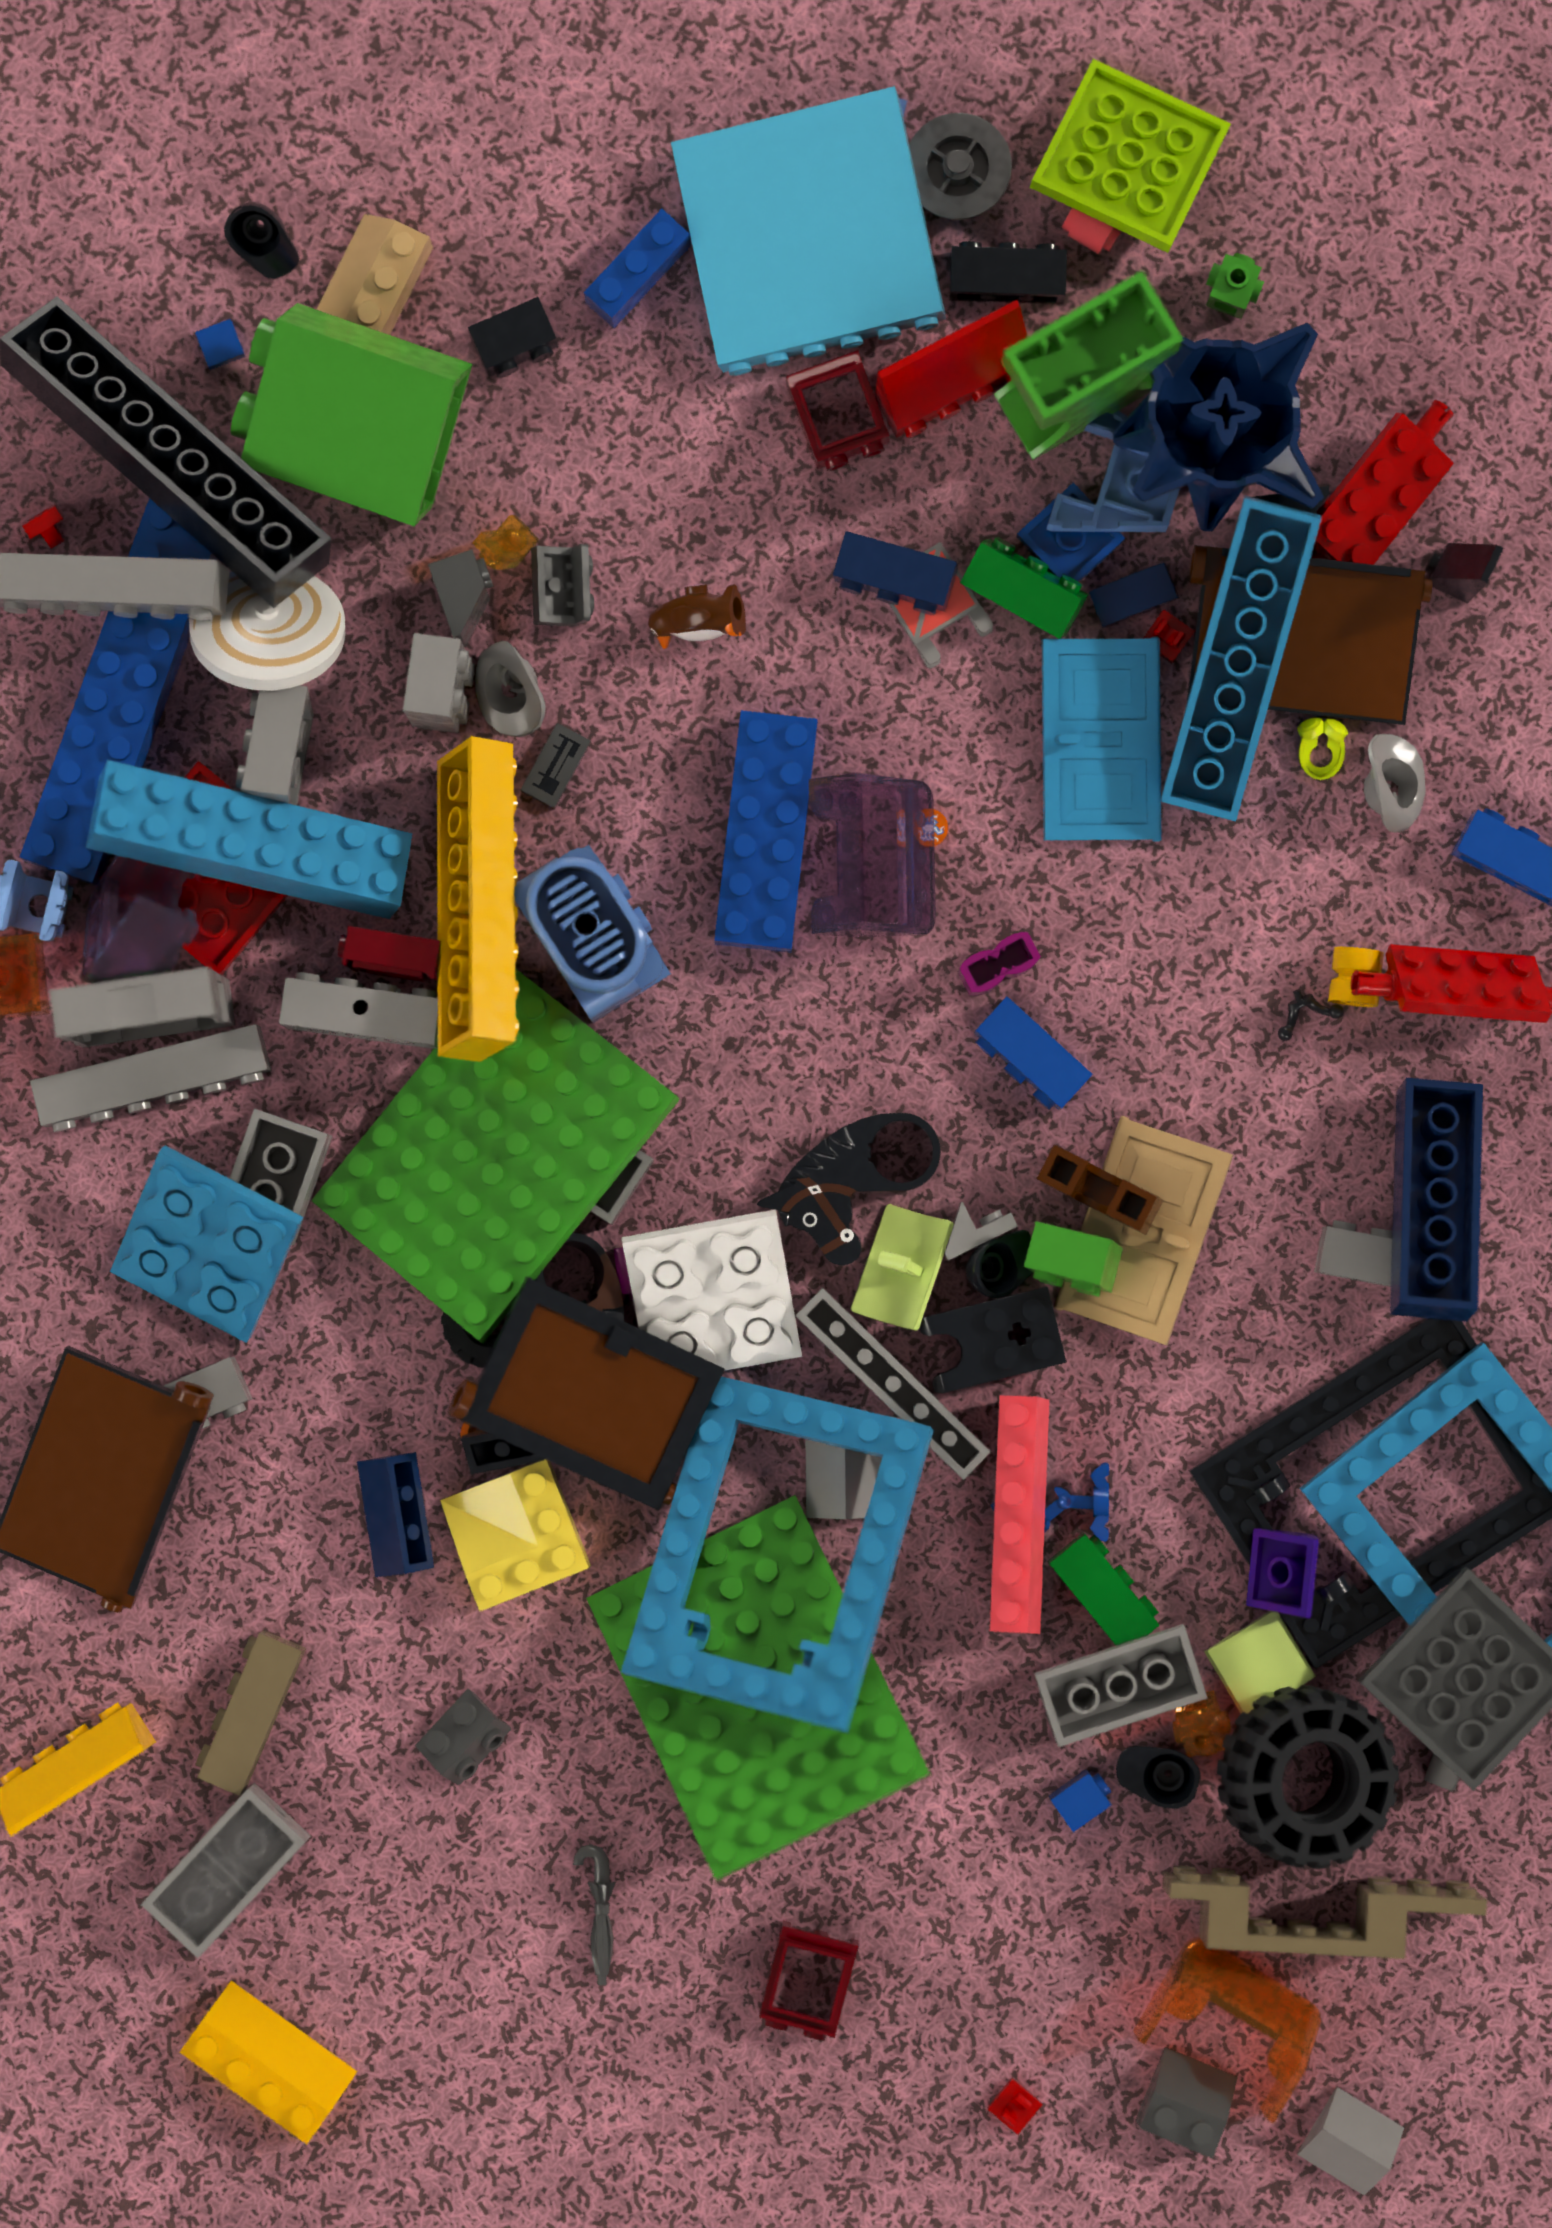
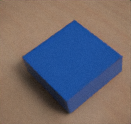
M231 318L195 332L210 370L246 357Z

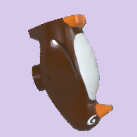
M735 584L729 585L723 595L720 596L708 593L707 585L684 587L685 595L661 605L650 614L648 619V626L651 632L657 637L661 647L664 649L668 648L672 635L687 641H705L725 634L742 636L746 631L745 607Z

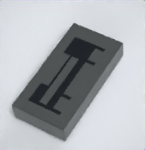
M556 723L521 787V792L555 809L589 748L591 740Z

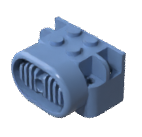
M588 844L584 848L571 850L560 858L556 857L518 881L514 888V899L591 1021L595 1023L671 975L647 934L652 928L639 906L632 909L627 900L631 898V895L619 874L613 877L609 874ZM591 915L597 920V928L590 935H582L576 931L577 920L582 916Z

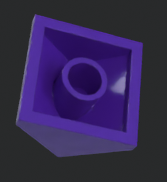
M1254 1528L1246 1606L1311 1618L1319 1539L1314 1534Z

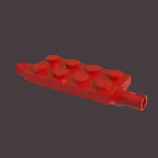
M1434 400L1416 425L1404 413H1396L1316 513L1321 516V522L1312 550L1313 555L1310 558L1371 565L1377 562L1454 464L1435 445L1433 440L1448 420L1454 416L1451 409H1448L1447 412L1445 411L1448 406L1439 400Z
M1390 944L1385 954L1388 963V971L1386 973L1355 970L1350 982L1353 995L1384 997L1386 1001L1398 1002L1401 1012L1547 1023L1552 1014V987L1544 985L1536 958L1529 955Z

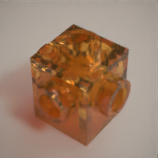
M1214 1690L1206 1692L1207 1699L1176 1708L1175 1720L1172 1721L1174 1737L1177 1744L1183 1743L1188 1757L1198 1755L1206 1757L1225 1750L1222 1745L1226 1734L1231 1733V1723L1227 1710H1220Z

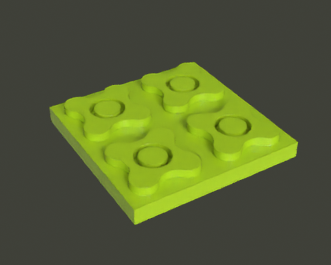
M1093 59L1029 188L1169 253L1231 123Z

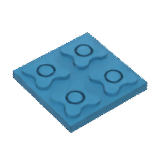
M164 1145L155 1159L110 1272L247 1343L254 1333L304 1217Z

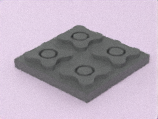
M1465 1567L1358 1681L1474 1791L1552 1709V1648L1469 1568Z

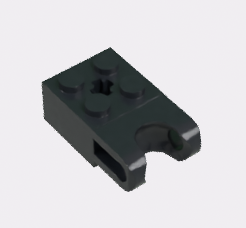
M1048 1287L922 1318L919 1332L927 1336L948 1334L955 1338L961 1347V1358L957 1365L946 1372L938 1373L934 1377L932 1385L936 1393H947L1067 1363ZM1015 1323H1019L1021 1328L1028 1329V1337H1024L1025 1342L1021 1344L1022 1346L1018 1345L1016 1340H1009L1008 1331H1013L1012 1325Z

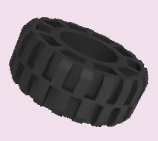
M1301 1685L1297 1690L1291 1687L1277 1689L1274 1692L1275 1697L1270 1698L1264 1695L1253 1702L1252 1706L1254 1709L1248 1714L1242 1712L1234 1722L1237 1727L1232 1735L1227 1734L1222 1747L1226 1750L1223 1760H1218L1217 1774L1222 1776V1785L1218 1786L1219 1799L1228 1805V1808L1225 1810V1816L1231 1826L1239 1829V1836L1248 1845L1289 1866L1302 1869L1307 1865L1313 1869H1324L1331 1865L1330 1861L1338 1864L1345 1863L1353 1858V1852L1358 1849L1364 1851L1373 1843V1835L1378 1830L1383 1831L1389 1820L1386 1818L1390 1806H1395L1398 1793L1394 1792L1395 1781L1399 1780V1767L1393 1764L1392 1757L1396 1754L1391 1739L1382 1736L1385 1733V1727L1379 1719L1369 1715L1368 1709L1354 1700L1315 1686ZM1313 1742H1323L1330 1752L1333 1763L1331 1784L1326 1794L1318 1803L1306 1810L1294 1812L1288 1807L1283 1795L1282 1782L1285 1768L1291 1757L1299 1749Z

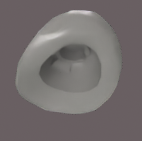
M498 641L492 644L480 654L475 671V690L480 710L487 723L499 733L510 737L527 736L541 727L546 711L545 701L538 687L536 673L531 664L523 659L516 648L508 641ZM502 684L505 687L507 685L512 686L510 691L518 693L517 697L510 698L503 695Z
M1376 734L1368 746L1372 769L1364 781V795L1368 806L1381 815L1382 822L1388 831L1400 833L1407 830L1415 822L1423 807L1426 793L1423 761L1415 746L1405 739L1393 734ZM1391 780L1398 786V796L1395 792H1391V786L1386 781Z

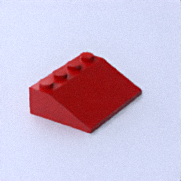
M1017 300L878 371L875 398L896 438L903 434L907 438L914 437L927 429L926 423L938 416L941 421L949 419L961 411L959 405L971 399L975 403H979L995 393L994 387L1005 381L1007 383L1011 381L1010 376L1001 363L1003 353L1006 349L1028 337L1021 307Z

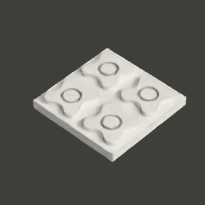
M776 1209L622 1237L639 1329L725 1368L724 1371L802 1357Z

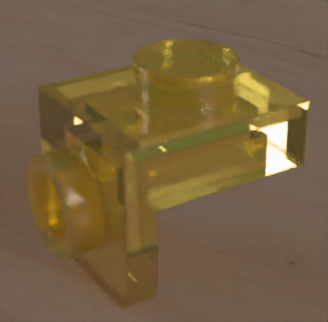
M509 515L497 530L481 532L472 544L480 551L479 557L484 558L487 566L492 569L504 570L516 568L528 555L531 548L535 547L539 539L516 515Z

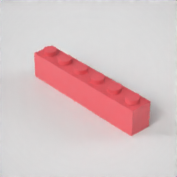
M999 1395L990 1632L1040 1634L1050 1400L1038 1396Z

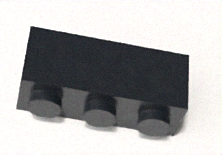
M976 241L960 242L959 246H952L949 301L1011 303L1017 300L1018 303L1064 304L1066 297L1067 250L1058 249V245L1049 243L1038 244L1033 249L1020 248V244L1013 242L999 243L997 247H982V244Z

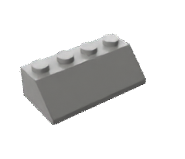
M1184 1624L1034 1673L1045 1713L1058 1747L1207 1699Z

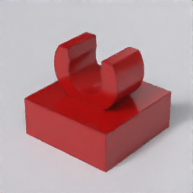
M1163 609L1143 639L1159 637L1160 656L1172 664L1195 630Z
M1011 2077L987 2109L1018 2135L1043 2104Z

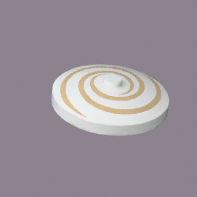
M231 571L229 572L225 615H212L211 620L207 621L189 618L190 641L200 663L210 673L227 683L261 691L288 689L315 679L336 661L345 641V615L337 595L315 576L273 608Z

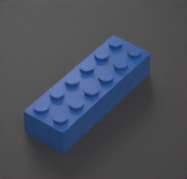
M744 710L740 712L714 939L716 945L792 952L818 719Z

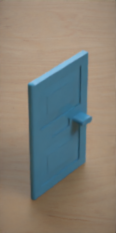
M1151 637L1150 639H1042L1043 841L1152 840L1159 842L1162 840L1159 637Z

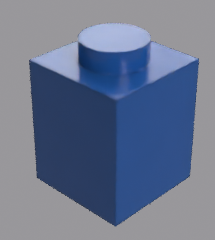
M1085 1769L1051 1793L1049 1798L1070 1829L1075 1832L1111 1806L1106 1796L1112 1791L1099 1773L1092 1777L1087 1769Z

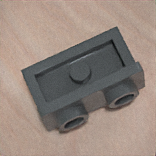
M579 544L574 547L535 546L531 548L533 625L578 626L590 621L594 611V597L590 593L593 560L589 555L588 544Z
M467 1689L420 1739L415 1747L443 1777L460 1785L464 1780L469 1779L475 1774L478 1765L490 1752L501 1746L511 1727L498 1718L473 1691Z

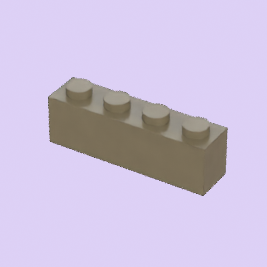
M265 1630L261 1631L257 1638L252 1635L250 1636L242 1654V1657L248 1660L242 1674L239 1672L234 1673L226 1692L232 1695L226 1710L220 1708L213 1721L211 1729L216 1731L211 1746L204 1744L196 1761V1766L201 1767L198 1779L238 1796H241L246 1791L305 1653V1647Z

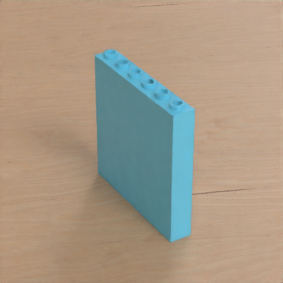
M895 86L671 142L716 360L722 372L729 371L731 376L742 375L752 371L751 366L766 363L768 367L780 366L789 362L788 357L803 354L805 358L817 357L825 354L826 348L841 345L842 349L854 348L864 343L863 339L878 336L880 340L892 339L900 336L901 330L916 327L917 331L929 330L939 325L938 321L946 320L901 104Z

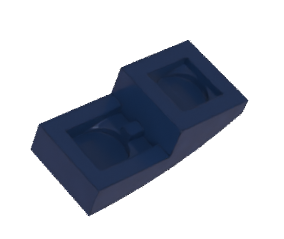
M1165 562L1125 576L1089 592L1103 628L1117 624L1137 614L1152 611L1179 599Z

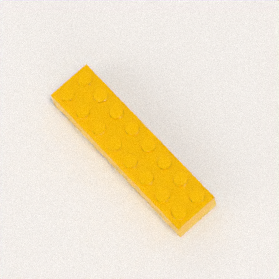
M470 736L437 761V938L441 941L438 958V1056L481 1062L516 1042L519 1031V1021L515 1017V1000L519 991L518 982L515 980V962L518 957V945L515 942V924L518 919V909L514 899V888L518 880V873L516 868H514V851L517 846V833L514 831V814L517 808V798L514 795V776L517 770V762L513 758V743Z

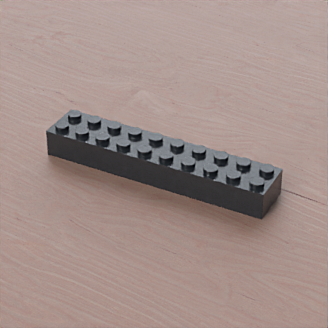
M56 296L0 338L1 366L271 607L275 608L329 564L332 540L329 535L59 297Z

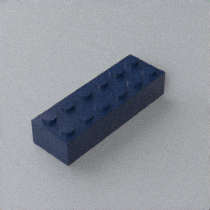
M1406 1077L1396 1092L1390 1315L1468 1322L1478 1311L1483 1084Z

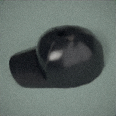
M248 202L238 206L228 216L224 225V233L229 245L268 279H277L287 275L296 268L300 259L299 254L288 236L281 218L264 204Z
M1018 1230L991 1239L977 1247L969 1257L965 1270L967 1280L976 1291L989 1298L999 1299L1011 1294L1033 1273L1024 1267L1031 1241L1029 1232Z
M1132 1745L1125 1748L1117 1760L1116 1775L1120 1785L1156 1806L1179 1809L1187 1806L1195 1798L1201 1780L1200 1770L1194 1760L1184 1753L1170 1748ZM1171 1770L1172 1774L1170 1776L1165 1775V1771Z

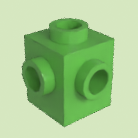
M1235 253L1231 256L1225 254L1221 265L1213 264L1206 285L1211 286L1212 290L1206 306L1242 319L1248 302L1256 304L1264 281L1259 280L1258 276L1262 267L1255 265V261L1246 255Z

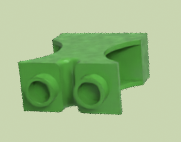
M1140 271L1006 349L1001 363L1010 376L1011 381L995 392L994 397L1033 461L1084 431L1090 422L1104 413H1115L1150 393L1153 380L1149 373L1179 350L1183 338L1143 271Z

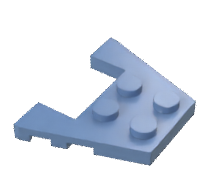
M1120 411L1115 413L1106 412L1090 422L1084 431L1113 440V432L1127 416ZM1114 444L1096 505L1057 493L1046 530L1060 532H1166L1180 488L1146 502L1140 501L1133 494L1132 490L1149 453L1121 448Z

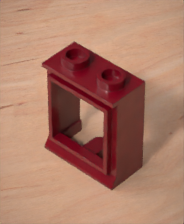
M858 350L786 376V386L817 469L826 466L827 471L837 470L846 466L849 463L848 458L862 453L863 458H869L885 450L884 445L889 444L890 434L887 431ZM855 372L875 427L822 446L802 390Z
M348 926L347 935L342 934L339 940L338 957L343 958L342 965L355 972L359 970L363 973L431 983L432 979L438 983V958L441 941Z
M783 1920L759 2010V2018L766 2019L765 2025L774 2029L787 2031L788 2026L803 2029L804 2036L815 2040L825 2041L826 2036L835 2038L859 1948L858 1940L851 1938L850 1942L835 1939L829 1937L827 1932L813 1929V1932L791 1927V1922ZM788 1946L844 1960L829 2020L773 2005Z

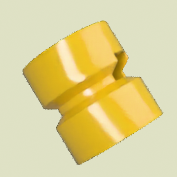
M1334 947L1331 969L1338 974V977L1331 980L1328 1002L1358 1007H1378L1379 996H1355L1351 993L1350 982L1355 970L1382 973L1384 952L1358 947Z

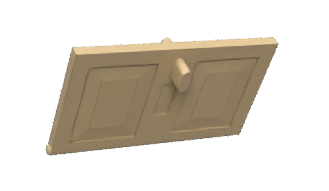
M1121 1116L1102 1170L1158 1196L1163 1200V1203L1146 1235L1088 1207L1080 1232L1111 1239L1123 1248L1112 1293L1101 1291L1099 1297L1077 1292V1289L1070 1287L1071 1283L1064 1281L1062 1288L1059 1290L1054 1308L1059 1311H1069L1167 1346L1234 1155Z

